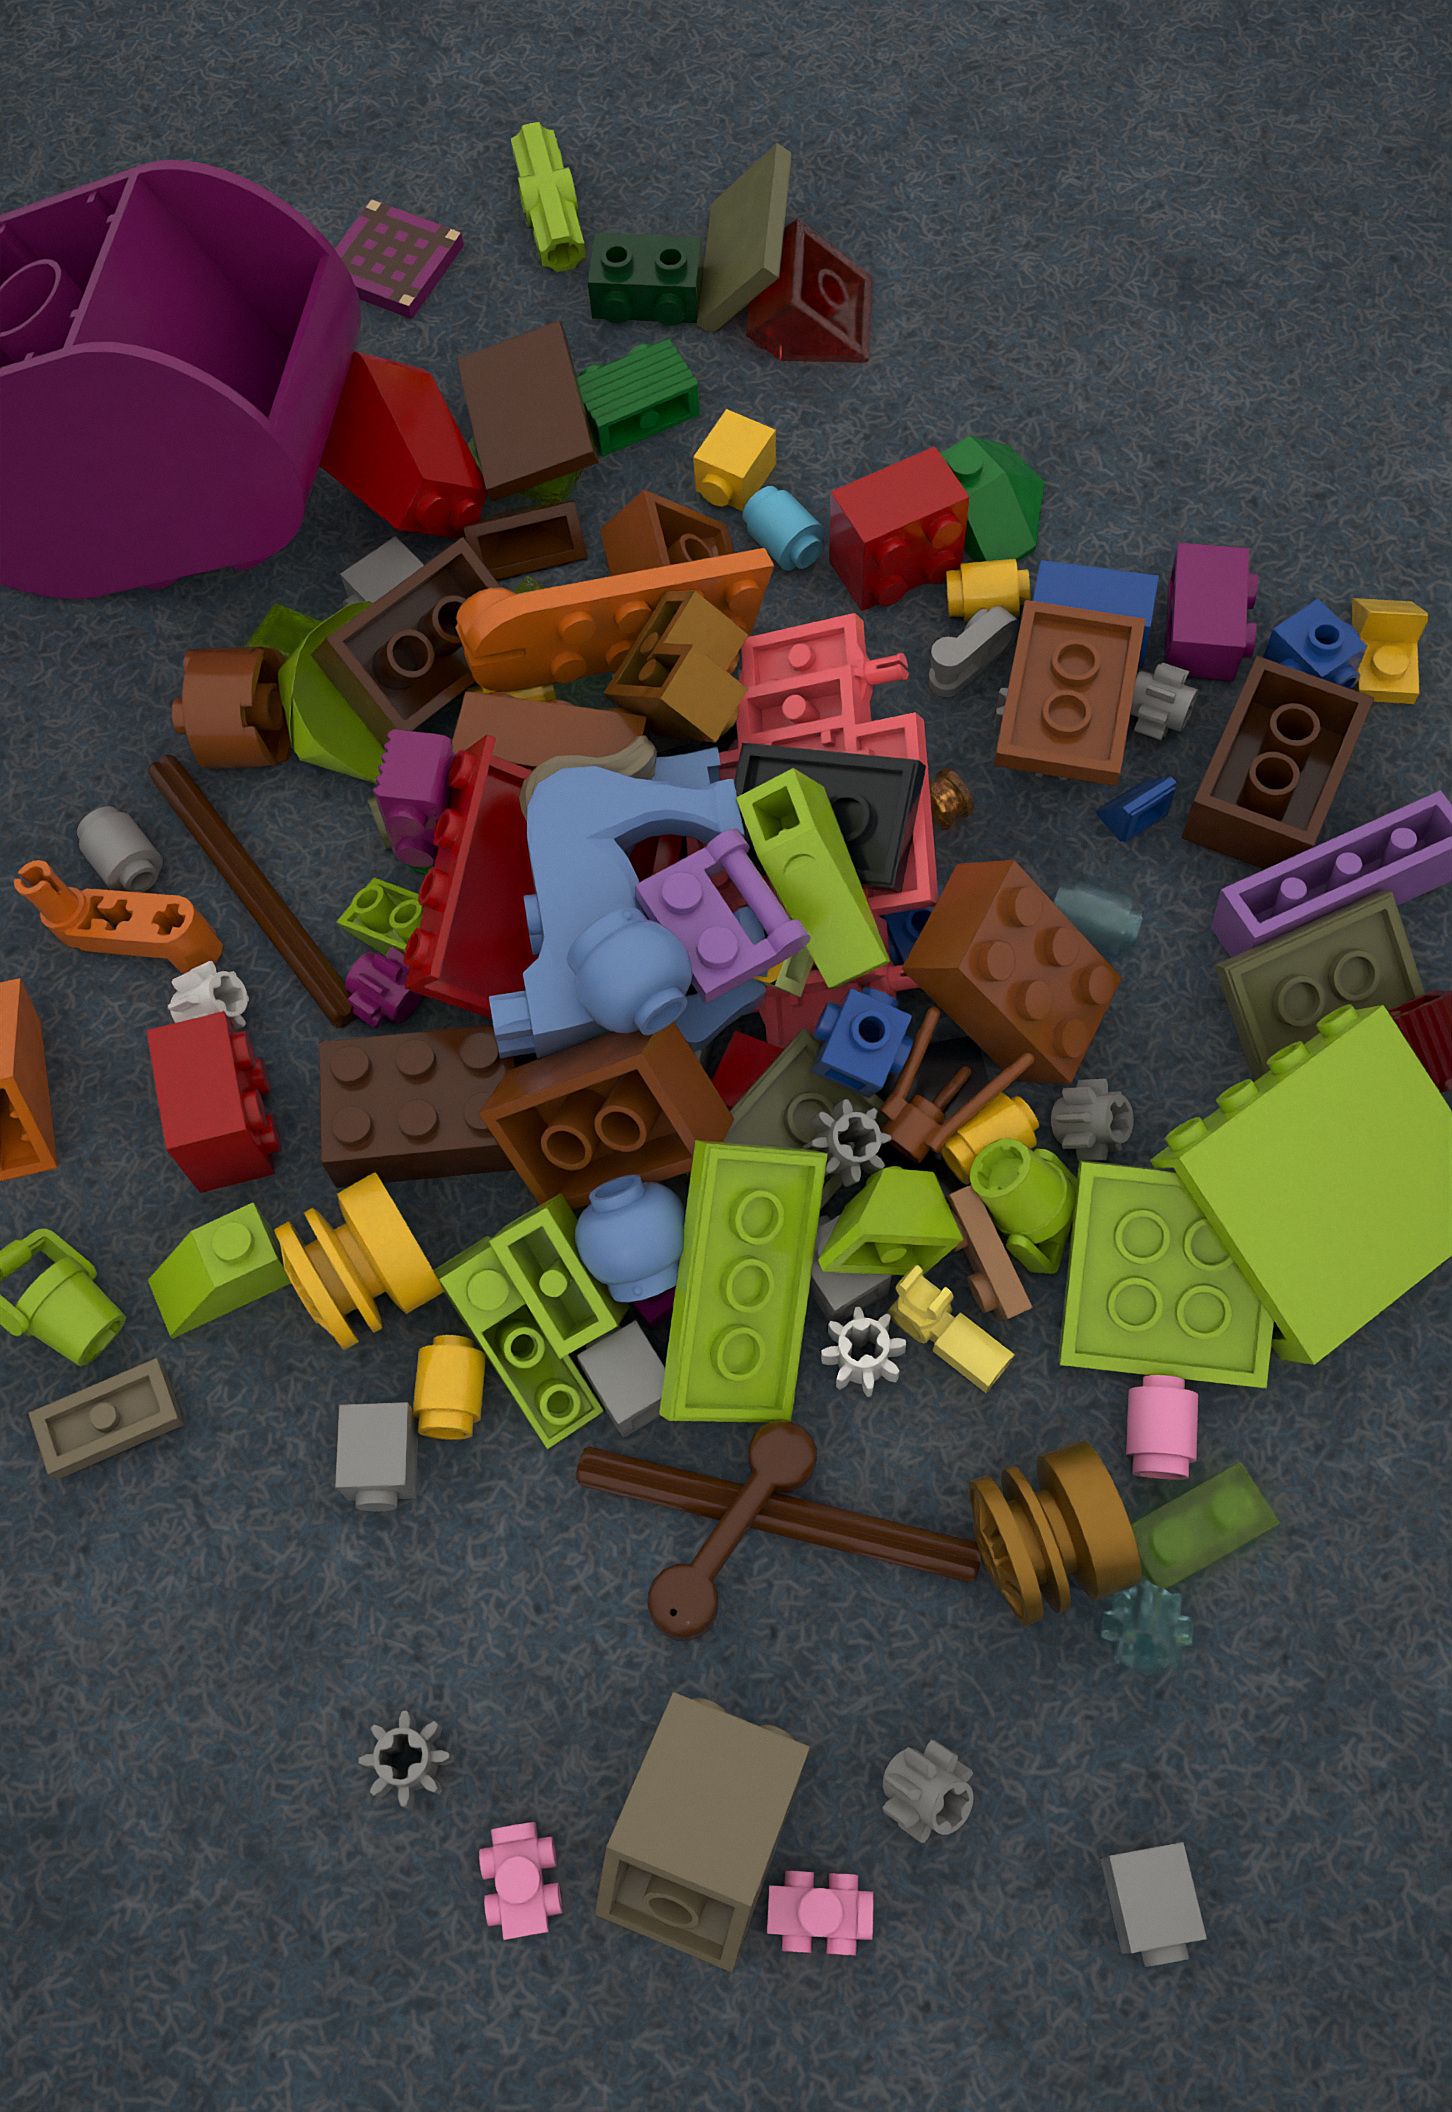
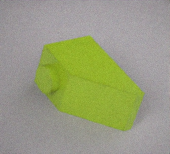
M892 1166L872 1174L867 1179L866 1186L845 1205L818 1261L823 1272L905 1275L913 1265H918L923 1269L922 1275H924L964 1239L934 1172L906 1170L898 1166Z
M254 1202L192 1230L148 1279L172 1339L291 1284L284 1270L282 1252L273 1230Z

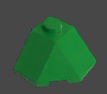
M968 436L940 453L970 497L964 551L975 562L1015 558L1016 562L1034 552L1036 550L1045 481L1009 445Z

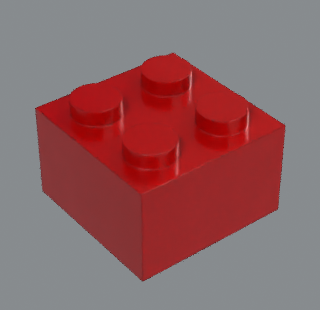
M935 446L837 488L830 493L829 562L861 612L877 604L880 606L892 605L899 601L907 591L927 582L932 584L941 583L946 580V571L960 568L963 559L970 497Z
M225 1011L146 1030L165 1147L199 1193L275 1175L272 1153L282 1151L281 1138L273 1114L266 1115L261 1096L271 1094L270 1079L263 1058H255L248 1033L246 1031L237 1033Z

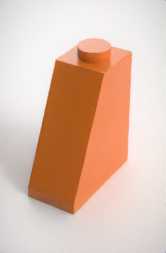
M21 978L0 982V1181L58 1168L41 1021Z

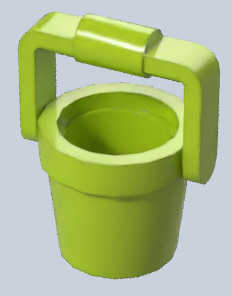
M1011 1138L996 1140L985 1146L976 1156L970 1169L969 1179L972 1188L989 1211L993 1224L1008 1238L1006 1248L1031 1273L1054 1274L1059 1269L1073 1221L1077 1178L1053 1152L1045 1149H1035L1033 1152L1021 1141Z
M38 1229L23 1240H14L0 1250V1282L29 1263L32 1257L40 1251L52 1259L55 1264L50 1266L29 1286L15 1307L0 1295V1325L14 1336H20L25 1333L28 1337H36L82 1367L95 1360L117 1336L125 1324L126 1316L93 1282L97 1277V1272L87 1259L53 1231Z

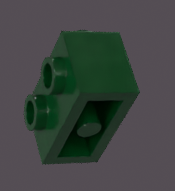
M595 233L588 276L592 319H605L612 323H623L628 320L657 321L669 326L680 323H697L704 269L702 237Z

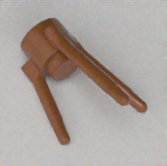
M931 1007L927 1011L923 1023L917 1032L908 1058L892 1093L879 1109L888 1118L880 1131L881 1133L891 1135L892 1140L887 1142L890 1146L908 1159L920 1164L930 1150L939 1153L957 1130L1034 1062V1056L1030 1053L1023 1054L945 1121L946 1116L942 1111L971 1076V1069L969 1067H961L932 1102L917 1094H914L909 1102L905 1101L940 1017V1010L937 1007Z

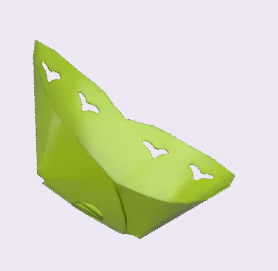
M371 601L348 604L310 632L280 667L278 683L291 747L298 755L299 760L377 784L375 778L380 775L378 767L383 764L381 755L386 753L385 749L311 656L328 636L373 604Z

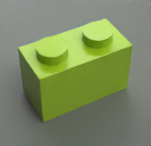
M562 1193L505 1225L489 1240L490 1245L559 1359L617 1327L630 1308L627 1302H617L612 1299L606 1284L593 1277L581 1261L575 1243L578 1220Z

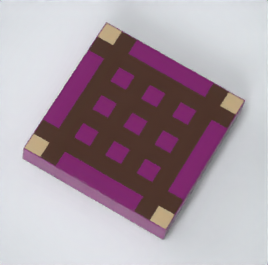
M371 199L335 250L351 274L360 300L412 319L461 251L464 243L462 233Z

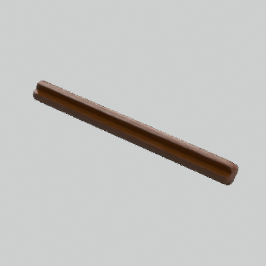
M164 755L159 761L153 762L148 769V774L152 778L153 783L332 1025L342 1028L351 1021L356 1020L358 1016L352 1013L354 1006L348 1003V999L352 994L346 991L345 982L178 759L172 755Z
M587 1447L583 1450L576 1471V1479L581 1486L716 1520H721L744 1486V1484L594 1447ZM776 1492L772 1493L749 1527L965 1582H972L976 1579L982 1558L975 1541Z

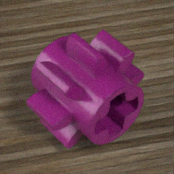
M391 947L385 957L372 951L363 954L354 963L345 981L346 991L352 994L348 999V1003L354 1006L352 1013L376 1029L384 1018L396 1024L406 1021L416 1010L423 996L404 989L409 967L404 965V954L394 947Z

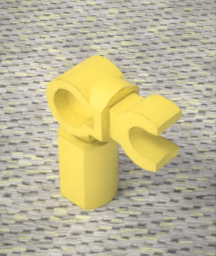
M913 1265L896 1285L895 1289L899 1297L888 1309V1315L891 1316V1320L918 1342L925 1344L929 1339L935 1343L933 1348L935 1354L987 1393L1009 1366L1015 1354L961 1312L954 1318L950 1314L952 1312L950 1303L954 1298L952 1292L946 1287L942 1291L923 1277L922 1268L918 1265Z

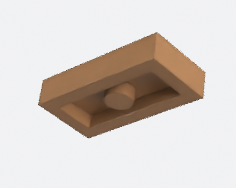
M972 1185L946 1196L945 1199L964 1239L953 1250L957 1252L963 1249L970 1262L974 1274L967 1276V1282L981 1311L987 1313L992 1310L997 1320L1001 1321L1033 1308L983 1201L973 1190Z

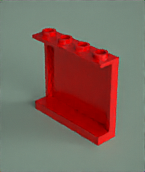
M487 734L468 749L460 750L449 768L447 785L452 787L453 790L449 806L440 815L434 829L433 844L439 846L434 868L427 872L420 887L418 902L424 906L419 928L414 930L408 940L403 961L404 965L409 967L404 989L492 1019L489 996L525 991L523 972L539 958L540 954H532L523 898L525 895L535 894L527 841V821L521 811L519 798L523 781L532 771L492 755L496 737ZM672 834L653 836L637 843L628 859L639 882L678 862L683 836Z

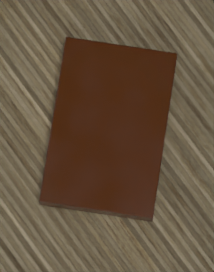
M560 320L457 358L486 490L493 501L599 463L567 336Z

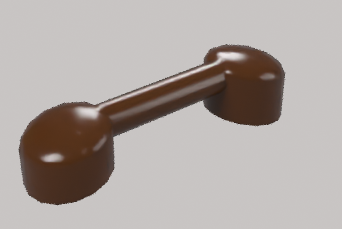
M775 1420L764 1424L754 1433L749 1444L748 1465L752 1474L690 1564H675L665 1568L653 1580L648 1592V1609L654 1625L663 1635L676 1641H691L703 1636L713 1626L718 1614V1592L713 1580L774 1491L791 1492L801 1488L811 1479L817 1462V1448L812 1436L802 1426L791 1421ZM672 1610L677 1611L675 1616L670 1615Z

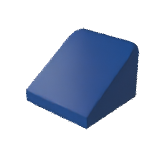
M1171 776L1140 782L1097 809L1096 814L1120 842H1127L1168 815L1177 782Z

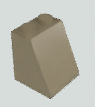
M673 1692L606 1846L595 1915L733 1972L798 1788L810 1746L795 1741L789 1733L771 1725L757 1726L727 1714L721 1706L703 1698L690 1699Z

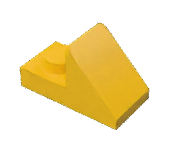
M1353 598L1352 627L1357 631L1360 639L1368 646L1357 670L1360 673V678L1354 685L1355 691L1374 697L1373 702L1415 704L1419 695L1417 643L1429 619L1428 613L1412 601Z

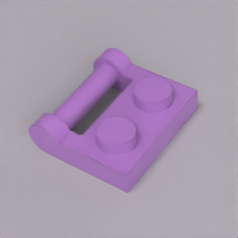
M735 828L722 832L712 839L705 848L635 885V897L649 919L674 932L687 949L693 973L691 984L704 1004L798 953L811 939L800 920H791L748 857L747 852L750 847L740 831ZM723 870L727 872L769 935L766 939L755 945L752 943L710 880V877Z

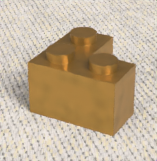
M666 591L603 694L622 709L631 711L636 715L647 716L649 730L658 736L717 742L719 737L724 735L734 725L739 714L738 705L748 688L730 675L739 662L740 656L738 652L747 639L748 634L698 592Z

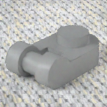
M1002 606L993 607L989 611L984 608L979 610L969 620L963 633L957 638L948 636L937 640L932 646L930 658L931 669L928 684L931 691L941 697H951L959 693L1009 650L1019 634L1021 621Z

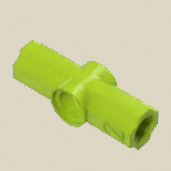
M540 122L522 125L520 132L511 138V145L519 175L517 182L523 212L526 213L527 227L533 228L534 240L542 266L550 267L555 272L575 269L576 265L586 258V251L577 218L579 217L578 204L569 167H563L562 156L554 130L542 127Z

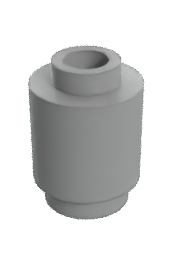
M106 806L90 812L83 818L77 828V836L80 839V851L110 890L143 893L155 884L163 866V858L129 814L119 812L114 807Z

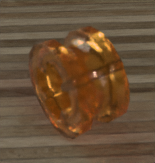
M944 767L935 774V782L929 780L932 818L941 829L947 830L955 825L957 815L961 818H966L974 812L973 800L967 787L951 769Z

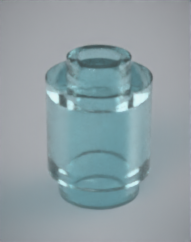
M1078 880L1076 885L1061 881L1054 904L1096 950L1118 956L1121 944L1134 947L1144 915L1143 910L1132 908L1136 895Z

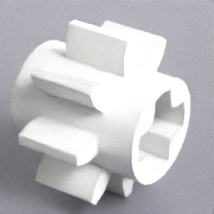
M208 961L172 980V984L177 992L173 995L168 1009L171 1011L175 1023L225 1011L236 1030L245 1026L246 1022L240 1014L245 1011L249 997L247 996L244 984L234 971H221L217 973L213 961Z
M855 1307L853 1320L844 1327L838 1322L830 1321L828 1324V1334L832 1340L838 1343V1346H831L821 1350V1362L826 1365L838 1364L840 1370L836 1379V1387L839 1390L846 1387L849 1381L862 1384L865 1395L870 1397L872 1396L874 1381L881 1376L888 1381L896 1383L899 1377V1369L896 1364L888 1360V1357H897L904 1354L906 1340L889 1338L890 1315L885 1314L876 1321L871 1318H864L862 1309ZM870 1341L876 1345L874 1358L867 1354L861 1357L859 1361L851 1358L852 1344L861 1348Z

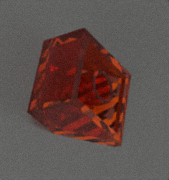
M797 218L784 228L779 278L748 304L746 336L753 340L757 346L767 350L781 361L866 363L869 361L873 277Z

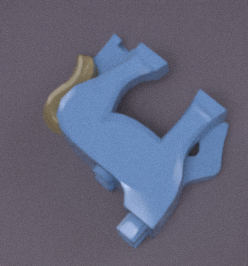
M637 736L627 747L603 757L581 755L555 756L539 764L523 781L519 798L521 811L527 821V841L535 894L525 895L523 898L532 954L540 955L523 972L525 991L489 996L500 1058L536 1053L537 1059L612 1032L597 1024L582 1006L575 986L576 975L568 966L567 955L578 936L592 923L610 912L620 908L634 907L640 910L647 919V914L635 897V885L639 883V880L628 859L638 842L653 836L672 834L693 837L708 845L717 835L734 828L738 829L744 837L745 834L736 799L737 794L734 780L732 778L720 781L719 766H721L717 747L683 755L656 757V748L646 736ZM749 905L732 912L754 945L765 939L763 926ZM768 970L757 976L767 977ZM750 979L704 1004L698 993L685 996L688 1001L687 1006L674 1022L692 1051L702 1050L728 1025L740 1016L749 1014L762 1005L766 994L765 984Z

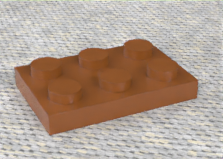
M1025 600L994 766L1117 786L1121 773L1146 619Z

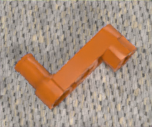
M41 860L25 864L17 873L31 887L22 879H14L15 889L40 911L42 923L66 946L79 948L81 951L164 958L168 959L183 974L208 961L216 963L222 953L223 944L217 938L215 929L185 897L88 888L80 891L77 888L67 887L53 872V869L45 861ZM109 922H110L111 924H116V925H117L116 929H114V928L109 924Z

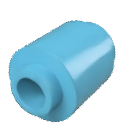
M767 486L756 492L745 505L742 518L747 524L748 534L762 548L766 549L767 553L782 569L790 571L795 567L799 569L806 568L820 556L825 536L824 527L788 491L778 490L774 486Z

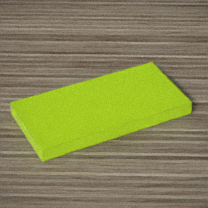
M695 1140L683 1229V1251L679 1259L659 1415L669 1421H791L827 1153L807 1149Z

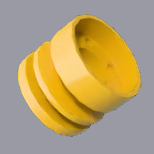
M376 1172L337 1193L338 1203L346 1222L340 1227L333 1229L315 1208L304 1212L317 1237V1240L305 1246L290 1221L274 1229L281 1247L283 1267L293 1287L315 1323H319L326 1329L343 1350L359 1342L354 1329L346 1317V1314L358 1308L373 1333L383 1328L374 1300L375 1297L386 1292L395 1304L408 1314L445 1292Z

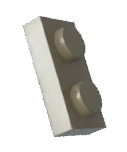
M158 1358L28 1413L47 1474L55 1480L185 1425L166 1368Z

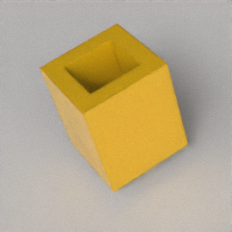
M726 409L693 457L696 491L701 493L713 505L719 507L729 505L743 511L749 499L759 491L776 465V430Z

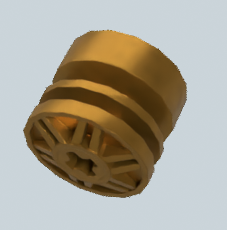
M1080 1440L1038 1456L1036 1467L1039 1491H1034L1019 1468L1015 1466L1002 1469L1001 1484L1003 1494L989 1476L985 1475L969 1481L968 1493L974 1516L973 1529L981 1557L993 1584L1003 1594L1019 1623L1024 1626L1043 1619L1044 1610L1041 1594L1056 1613L1060 1614L1069 1610L1071 1596L1068 1574L1070 1573L1073 1574L1086 1594L1094 1600L1138 1585L1142 1578L1140 1555L1123 1502L1099 1455L1086 1441Z

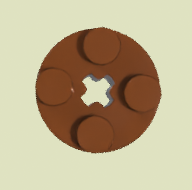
M231 647L189 649L186 651L183 661L185 675L182 698H176L173 702L172 721L178 734H187L190 747L201 768L278 766V762H286L290 758L292 747L285 710L281 704L278 683V671L285 663L286 658L277 648Z

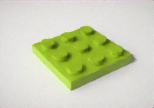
M1079 1160L1058 1355L1059 1364L1143 1375H1166L1187 1380L1267 1389L1274 1320L1177 1172L1174 1170Z

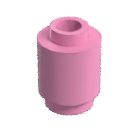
M1149 1375L1143 1377L1142 1387L1129 1389L1126 1457L1133 1459V1475L1168 1480H1184L1189 1478V1463H1194L1197 1459L1198 1394L1185 1389L1184 1379L1166 1375Z

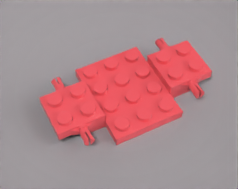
M856 613L747 637L741 647L742 671L739 682L748 690L738 705L739 714L736 719L738 749L719 753L721 766H719L720 781L732 778L735 781L742 743L914 759L926 765L902 892L862 888L890 963L832 990L828 988L815 962H813L801 997L765 985L766 994L763 1004L750 1013L759 1012L766 1026L767 1043L782 1049L804 1028L813 1035L826 1003L830 1001L838 1005L839 1001L851 988L859 992L865 987L873 988L895 999L897 991L920 988L902 970L903 965L894 966L889 956L887 921L879 917V915L933 907L939 899L924 719L914 712L871 721L870 700L873 686L898 680H907L909 672L906 670L908 668L907 660L903 653L869 660L866 654L864 621ZM686 836L688 856L707 846V844L693 837ZM725 870L710 877V880L732 912L748 906ZM761 875L789 916L769 877Z

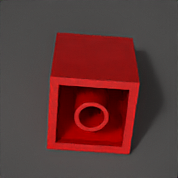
M354 351L319 466L397 530L456 539L465 537L463 526L479 521L482 512L481 508L489 493L486 490L484 477L433 376L423 368Z

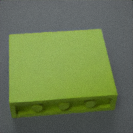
M1348 1004L1332 1011L1316 1024L1320 1031L1318 1035L1306 1044L1298 1041L1275 1053L1266 1062L1271 1070L1255 1082L1252 1079H1246L1224 1091L1216 1099L1220 1106L1219 1109L1203 1121L1200 1117H1195L1173 1129L1165 1137V1141L1169 1146L1150 1159L1155 1169H1175L1279 1328L1272 1334L1271 1346L1281 1361L1315 1365L1452 1256V1110L1384 1005L1355 1010L1352 1004Z

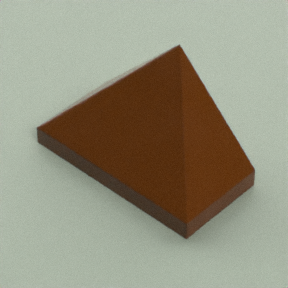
M574 500L517 507L463 526L467 543L495 580L588 558Z

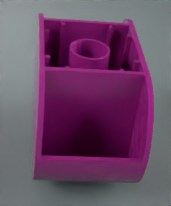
M163 160L139 165L0 215V585L27 593L65 599H89L141 586L149 590H160L173 584L180 577L228 566L236 570L251 569L283 549L295 537L302 523L360 334L361 305L352 276L341 257L321 232L291 205L260 185L227 170L191 161Z

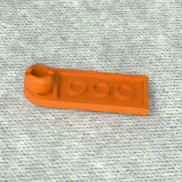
M760 548L520 594L502 587L488 588L475 593L460 606L457 612L456 620L458 623L455 629L463 644L464 657L475 681L487 690L511 692L556 682L561 684L570 683L581 677L610 671L617 672L666 591L698 592L745 631L748 637H751L774 564L766 549Z

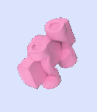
M535 1822L492 1829L493 1847L479 1850L483 1880L495 1878V1886L498 1892L485 1895L484 1898L488 1926L502 1925L503 1940L549 1932L548 1916L563 1913L559 1883L543 1884L542 1869L557 1866L553 1836L538 1838Z
M785 1871L784 1886L769 1885L767 1934L782 1935L781 1951L811 1953L812 1937H827L826 1954L856 1955L857 1939L872 1940L873 1891H858L859 1875L830 1873L829 1889L814 1888L813 1872Z

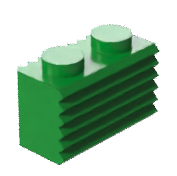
M670 338L653 345L640 344L633 348L627 356L604 366L598 364L591 365L585 368L577 377L593 442L602 457L700 415L696 377L687 368L686 362L682 360L681 354L672 345Z

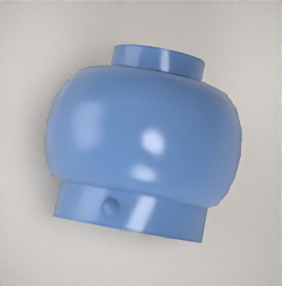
M625 907L604 915L582 932L570 947L567 962L576 975L575 986L580 1002L587 1014L597 1024L616 1033H632L640 1030L644 1035H651L669 1026L685 1010L688 1002L685 995L690 987L693 974L689 953L674 932L655 921L647 920L640 910L634 907Z
M639 1175L622 1176L610 1180L593 1190L589 1195L591 1204L581 1213L575 1232L578 1255L589 1273L601 1283L606 1284L611 1298L617 1302L643 1300L674 1287L677 1282L679 1259L683 1251V1229L686 1208L682 1200L664 1185L656 1182L643 1183Z

